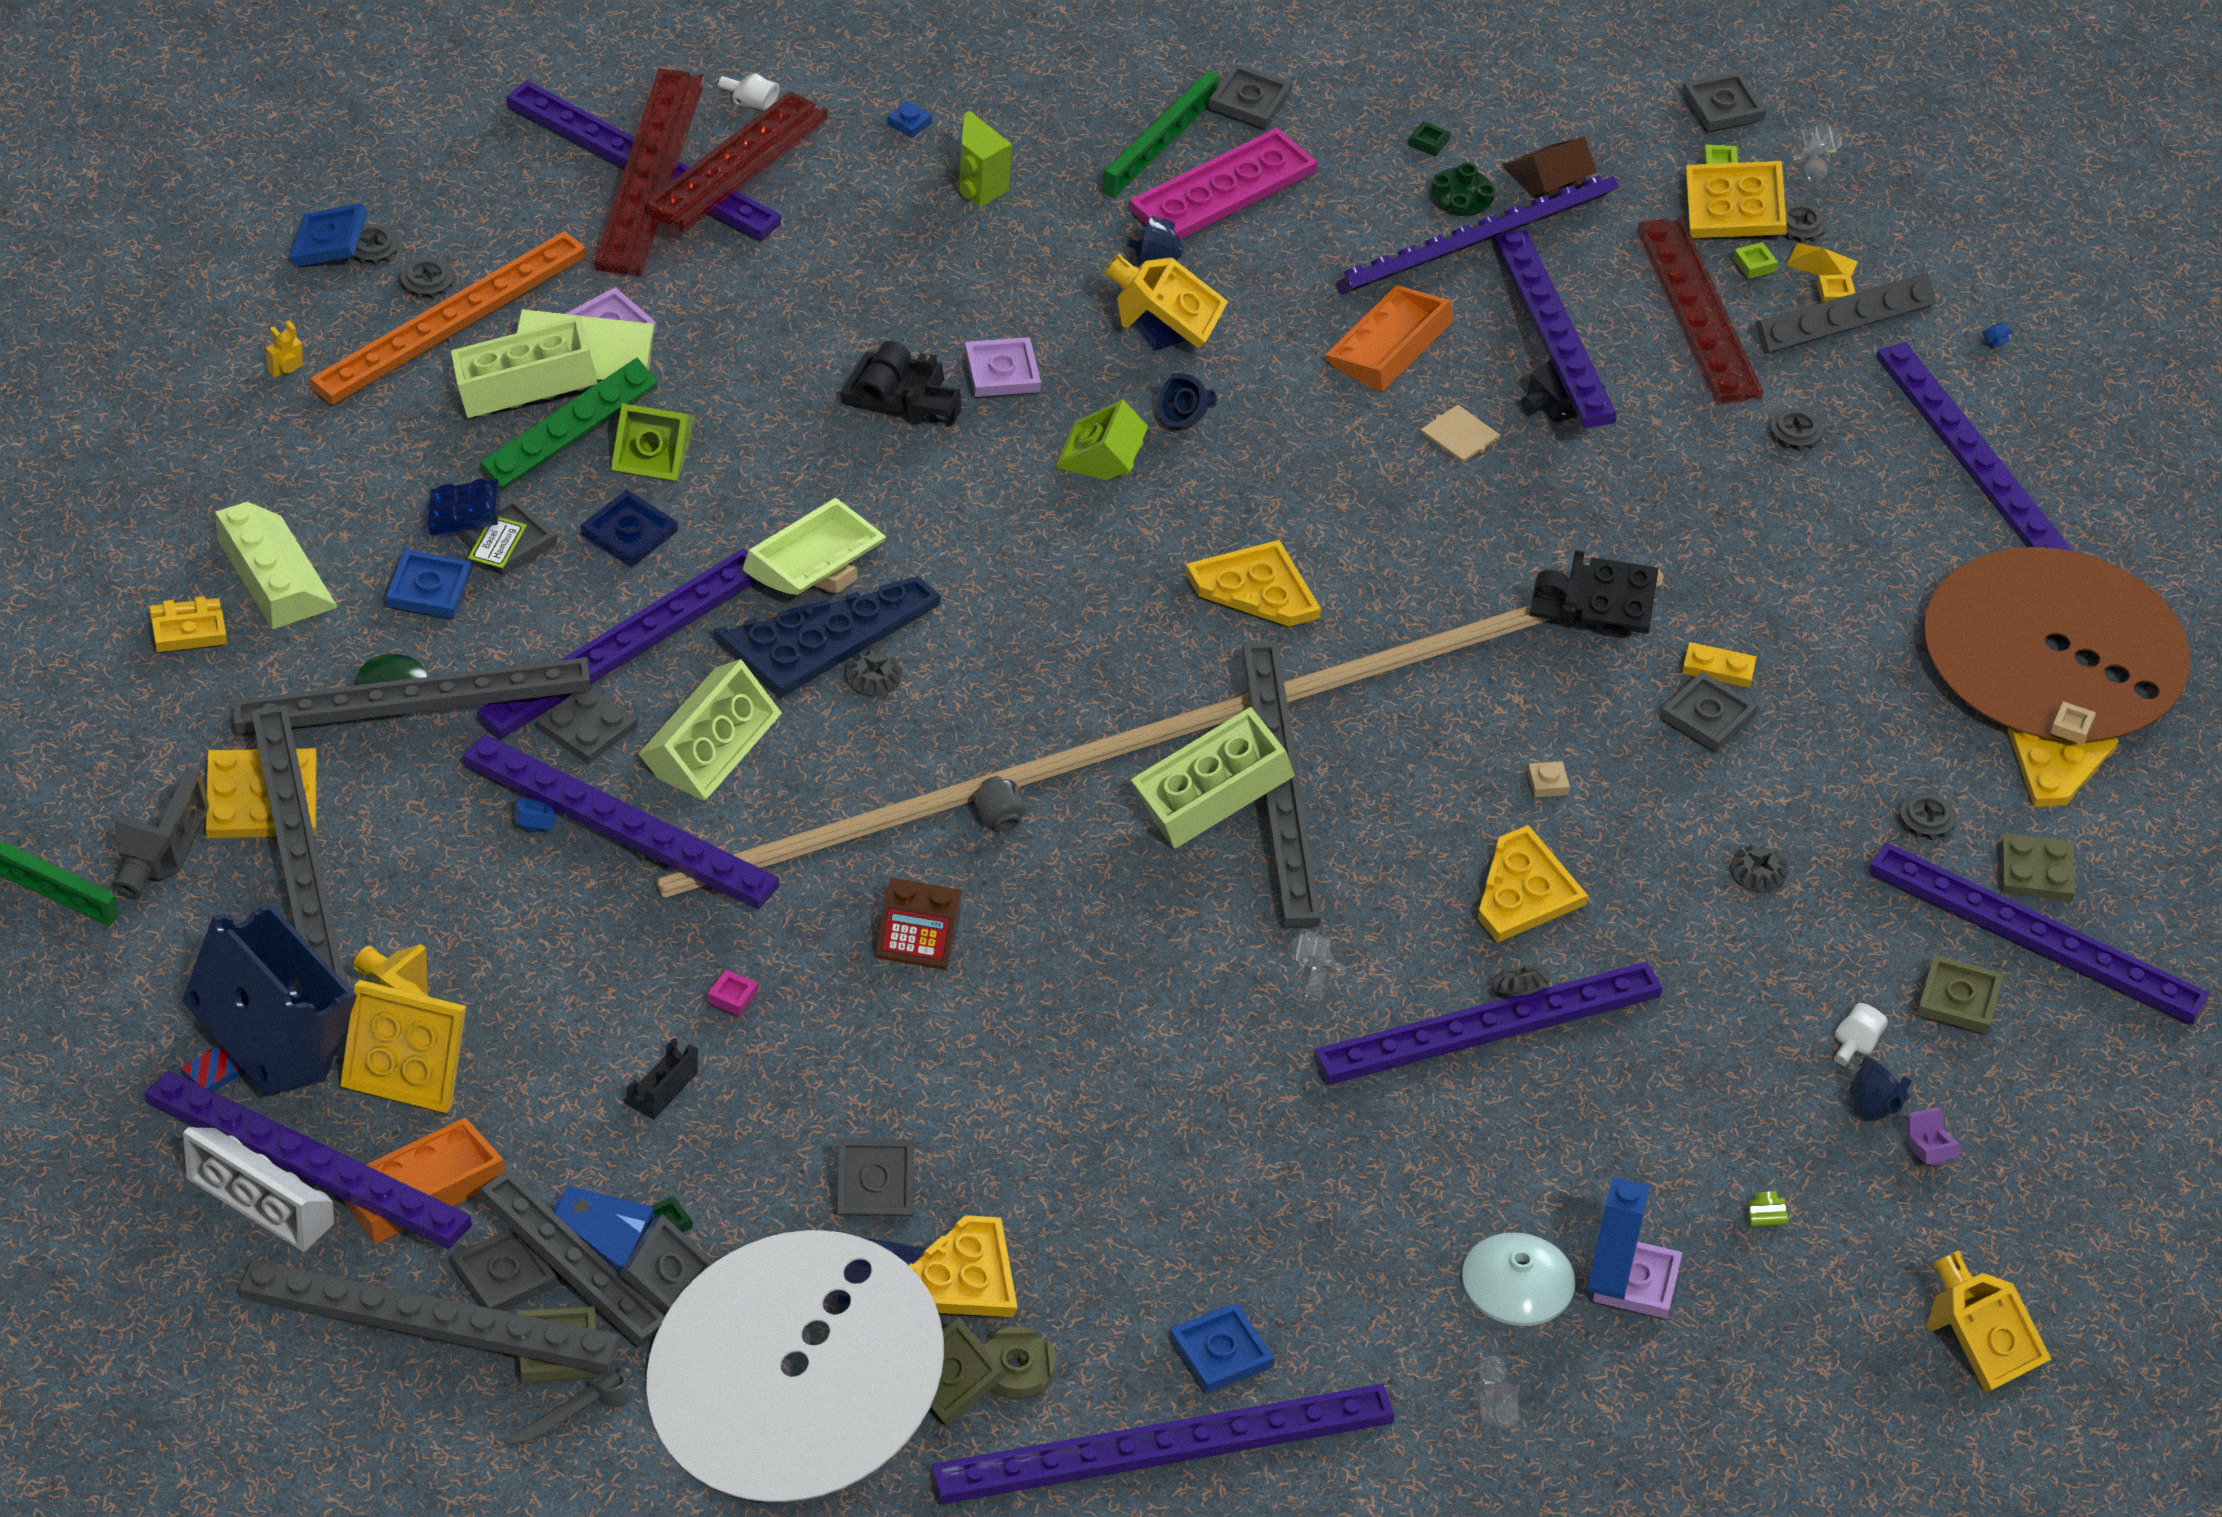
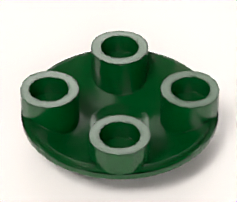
M1465 162L1460 164L1459 167L1446 169L1434 175L1431 192L1435 201L1442 208L1456 214L1472 215L1486 210L1492 204L1495 196V187L1486 176L1477 171V167L1474 164Z
M384 654L374 657L363 664L358 671L356 681L357 685L427 677V673L424 667L411 657L401 654Z

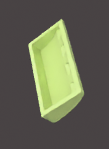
M522 309L517 333L580 316ZM581 316L598 383L636 357L649 370L654 324Z
M834 498L748 551L742 570L773 589L799 595L885 542L886 536L839 499Z

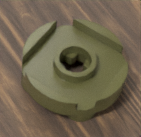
M1008 1327L995 1332L993 1339L989 1340L986 1345L985 1342L983 1343V1347L1007 1374L1003 1380L990 1390L992 1394L997 1396L1003 1395L1009 1398H1027L1047 1391L1050 1382L1054 1378L1056 1369V1353L1048 1340L1045 1343L1037 1337L1036 1331L1029 1328ZM1013 1358H1020V1362L1026 1365L1014 1367L1010 1364Z

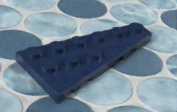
M919 576L879 586L877 592L861 596L859 592L847 594L846 600L834 603L824 600L777 613L776 618L761 622H758L756 618L746 620L742 627L730 630L726 626L715 628L714 639L737 660L741 659L758 679L781 698L938 607L941 595Z

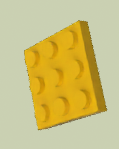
M1782 161L1686 165L1690 238L1787 234Z
M316 748L296 749L313 833L316 836ZM258 749L208 750L207 800L210 808L206 814L207 838L276 837Z
M358 980L354 985L353 992L357 995L350 1014L340 1087L448 1113L453 1102L467 1006Z

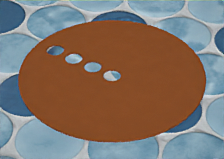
M2023 547L2006 549L1978 557L1953 571L1939 585L1929 602L1925 616L1924 631L1928 653L1946 684L1963 701L1986 717L2006 727L2042 738L2071 741L2051 734L2053 723L2063 701L2096 712L2094 723L2086 741L2111 739L2138 731L2158 720L2174 706L2185 688L2190 671V650L2185 631L2179 619L2163 598L2150 586L2124 569L2099 558L2075 551L2057 548ZM2054 634L2061 635L2069 641L2070 647L2064 651L2052 650L2046 645L2045 638ZM2082 650L2091 651L2098 656L2099 663L2094 667H2085L2075 660L2074 655ZM2118 666L2128 672L2129 679L2123 683H2115L2106 678L2104 671L2108 667ZM2140 682L2151 683L2158 688L2159 695L2153 699L2142 698L2136 694L2134 686Z

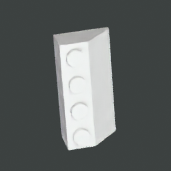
M188 1127L183 1132L187 1179L301 1251L305 1252L334 1224L333 1201L327 1194L320 1190L312 1189L301 1182L292 1172H285L272 1164L265 1155L256 1154L243 1146L236 1137L227 1136L216 1128Z

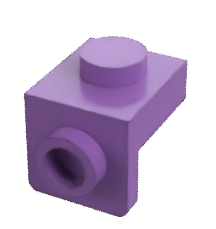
M1939 1107L1907 1114V1145L1926 1165H1941L1947 1160L1960 1157V1144L1944 1130L1943 1111Z

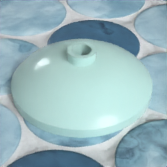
M1512 1232L1488 1237L1471 1249L1463 1264L1462 1284L1472 1304L1488 1317L1509 1325L1532 1326L1554 1319L1568 1307L1575 1291V1274L1567 1257L1550 1242L1530 1234Z

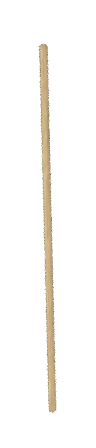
M1660 569L1658 570L1656 587L1662 584V579L1664 578ZM1531 605L1295 678L1284 682L1287 703L1552 619L1530 616ZM1247 693L733 855L759 868L972 802L974 801L975 793L982 787V782L990 777L1000 776L1002 779L1014 781L1020 787L1224 723L1250 707L1249 696ZM680 871L657 879V888L663 898L707 885Z

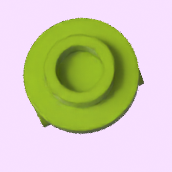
M1777 1191L1755 1193V1200L1748 1201V1221L1750 1227L1787 1225L1788 1214L1785 1198H1778Z

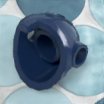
M1151 216L1146 231L1140 240L1129 239L1127 241V246L1136 250L1139 267L1148 260L1173 258L1177 261L1183 255L1182 244L1174 230L1175 223L1173 221Z
M1171 373V377L1165 382L1159 394L1158 414L1162 422L1168 426L1190 428L1204 417L1208 408L1216 406L1217 396L1214 390H1207L1202 382L1193 375Z
M1869 1057L1862 1058L1858 1065L1859 1068L1855 1079L1850 1086V1093L1855 1099L1856 1110L1864 1121H1877L1891 1113H1898L1903 1103L1910 1098L1907 1089L1912 1080L1903 1077L1899 1083L1880 1063Z

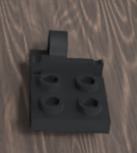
M896 341L884 342L877 353L865 352L840 392L841 401L844 404L903 413L907 407L910 422L920 424L922 418H925L927 414L933 422L946 423L945 426L950 427L955 423L962 410L960 389L941 386L945 379L942 364L937 363L936 355L931 354L929 359L926 360L925 353H920L917 359H911L909 350Z
M1576 550L1574 551L1570 579L1565 574L1554 570H1544L1538 573L1534 584L1530 616L1569 622L1568 627H1573L1574 619L1581 620V629H1585L1586 625L1598 626L1597 629L1602 635L1616 638L1629 637L1631 632L1649 634L1659 567L1591 557L1590 565H1583L1585 551Z

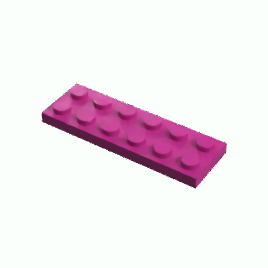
M1275 128L1130 199L1129 210L1146 225L1151 216L1173 221L1175 223L1174 230L1181 240L1317 172L1318 162L1280 129Z

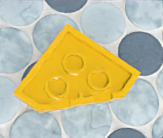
M1280 540L1186 564L1185 574L1199 597L1288 627L1320 619L1321 608Z
M2008 727V733L2034 807L2068 805L2083 784L2085 785L2099 770L2100 765L2106 758L2114 753L2119 742L2116 737L2105 740L2085 741L2083 745L2074 741L2042 738Z
M1527 825L1499 837L1485 892L1480 904L1478 920L1498 943L1585 906L1588 895L1531 827Z
M965 1215L946 1236L942 1235L926 1249L920 1259L914 1264L908 1265L927 1287L938 1313L1014 1317L1018 1307L1001 1217Z

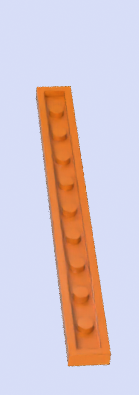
M561 232L311 377L310 388L329 404H336L586 258V247L567 232Z

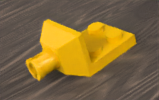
M1117 253L1102 273L1117 283L1122 289L1117 297L1123 327L1127 329L1146 310H1149L1198 349L1206 343L1228 303L1225 298L1173 258L1148 260L1137 268L1125 260L1121 254Z
M422 944L399 950L389 958L380 954L374 947L366 946L356 956L353 963L355 966L354 970L370 979L372 983L429 997L426 947Z
M1960 1250L1932 1263L1946 1291L1936 1295L1927 1322V1328L1932 1332L1951 1324L1986 1393L2051 1360V1357L2014 1284L1985 1273L1973 1277L1961 1257Z

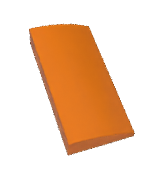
M1396 285L1325 354L1326 361L1339 371L1383 392L1453 323L1451 300Z
M466 1118L458 1120L366 1164L452 1207L478 1195L482 1187L505 1172L504 1159ZM342 1198L350 1213L374 1244L405 1230V1228Z

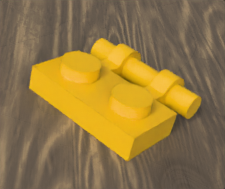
M205 596L194 597V601L174 603V600H164L163 604L149 606L156 653L227 644L220 598L206 599Z

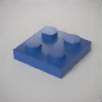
M363 203L305 213L289 257L294 267L315 265L321 262L353 257L368 213Z
M404 549L386 595V607L454 619L472 572V561Z
M1237 1302L1170 1328V1341L1206 1394L1274 1366V1356Z

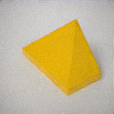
M1797 243L1787 266L1816 275L1851 274L1852 277L1858 261L1825 248Z

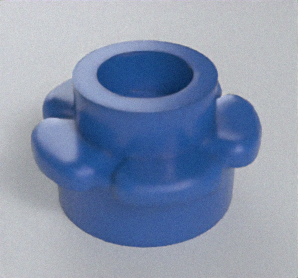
M2006 321L1988 327L1981 331L1985 339L1983 343H1990L1992 348L2003 345L2010 341L2008 334H2011L2013 329L2008 328Z

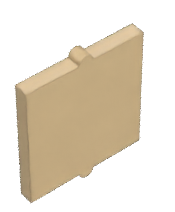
M1456 405L1443 415H1436V419L1422 428L1420 432L1462 463L1479 452L1484 453L1487 446L1500 438L1499 433L1460 405Z

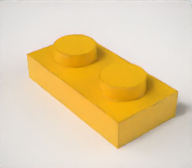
M1689 642L1682 674L1697 676L1699 673L1704 672L1719 682L1750 688L1757 656Z

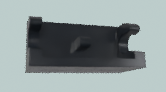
M672 1039L666 1046L664 1058L639 1084L634 1080L627 1087V1097L624 1099V1104L654 1120L697 1075L698 1048L689 1044L684 1054H681L677 1049V1039Z

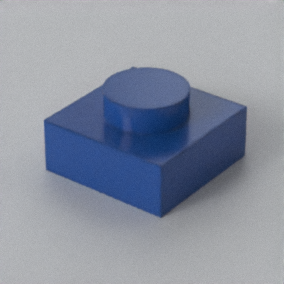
M909 101L901 105L887 118V125L910 138L916 136L932 123V114Z
M516 797L513 811L517 825H521V827L529 831H540L541 829L552 831L555 820L553 807L538 800Z

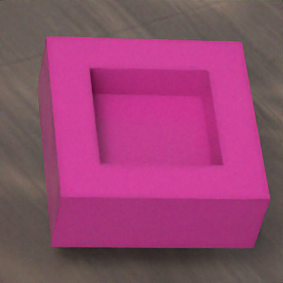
M726 969L708 992V1003L740 1017L758 993V983Z

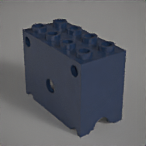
M272 904L260 906L258 910H253L250 916L239 924H233L234 919L231 915L219 914L212 916L182 1000L184 1005L265 1094L325 1081L357 995ZM295 977L300 980L302 985L301 996L294 989Z

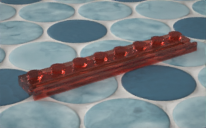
M658 68L594 260L595 270L620 274L635 272L637 276H642L705 83L704 74H699L697 77L690 76V72Z
M789 91L647 200L644 213L670 226L676 224L679 226L680 231H685L826 121L828 109L824 107L820 110L816 108V103Z
M1678 217L1677 221L1671 222L1669 218L1638 222L1637 231L1716 404L1747 401L1748 398L1755 397L1762 399L1763 389L1683 217Z

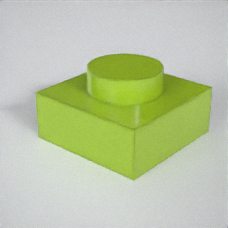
M1705 144L1703 153L1704 164L1738 163L1737 146Z
M1763 242L1734 250L1733 260L1748 279L1770 274L1777 270L1778 261Z

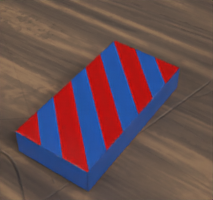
M221 1044L181 1068L182 1077L213 1092L245 1073L242 1067Z

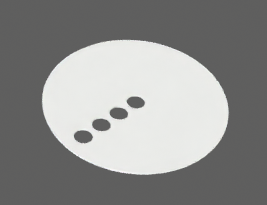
M824 1230L788 1232L760 1239L730 1252L699 1274L683 1290L664 1317L662 1325L655 1336L647 1368L646 1391L653 1424L669 1453L687 1472L707 1486L727 1495L761 1502H791L811 1499L835 1492L863 1479L880 1468L909 1441L922 1423L931 1407L942 1375L944 1337L941 1320L936 1305L919 1276L906 1262L877 1243L842 1232ZM855 1260H865L872 1267L869 1278L858 1284L848 1282L844 1277L846 1266ZM836 1290L847 1292L851 1297V1303L846 1311L834 1315L824 1310L823 1301L829 1293ZM822 1321L830 1328L826 1341L815 1346L806 1344L802 1339L804 1328L811 1322ZM793 1352L805 1354L808 1357L809 1364L804 1373L799 1376L790 1377L781 1371V1363L788 1354Z

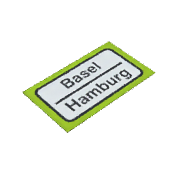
M492 515L467 559L504 568L527 524Z

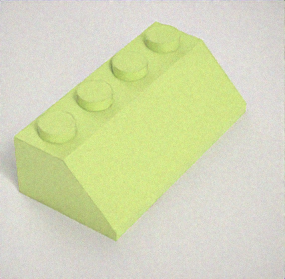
M581 316L451 350L457 385L467 418L486 416L493 411L509 407L517 408L531 401L551 399L558 394L573 390L581 391L598 384Z
M248 501L215 512L217 540L272 629L337 608V604L281 515Z
M740 659L716 667L639 752V755L658 779L705 801L778 719L782 712Z
M1249 707L1131 779V782L1159 830L1172 847L1176 849L1295 775L1286 750L1252 707Z

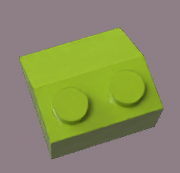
M971 111L966 112L964 115L959 191L965 199H970L981 207L1009 191L1012 144Z
M1124 399L1074 422L1056 467L1107 481L1117 476L1123 477L1134 467L1133 461L1144 443L1143 438L1148 425Z
M622 403L611 470L678 481L690 443L694 415Z

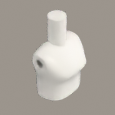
M756 73L747 75L740 82L722 76L718 83L719 88L733 93L732 100L735 104L764 112L776 101L780 91L778 83L766 80Z
M1857 1003L1835 1032V1038L1843 1045L1834 1056V1061L1846 1066L1855 1052L1865 1056L1870 1055L1879 1037L1888 1025L1887 1018L1877 1009L1864 1003Z

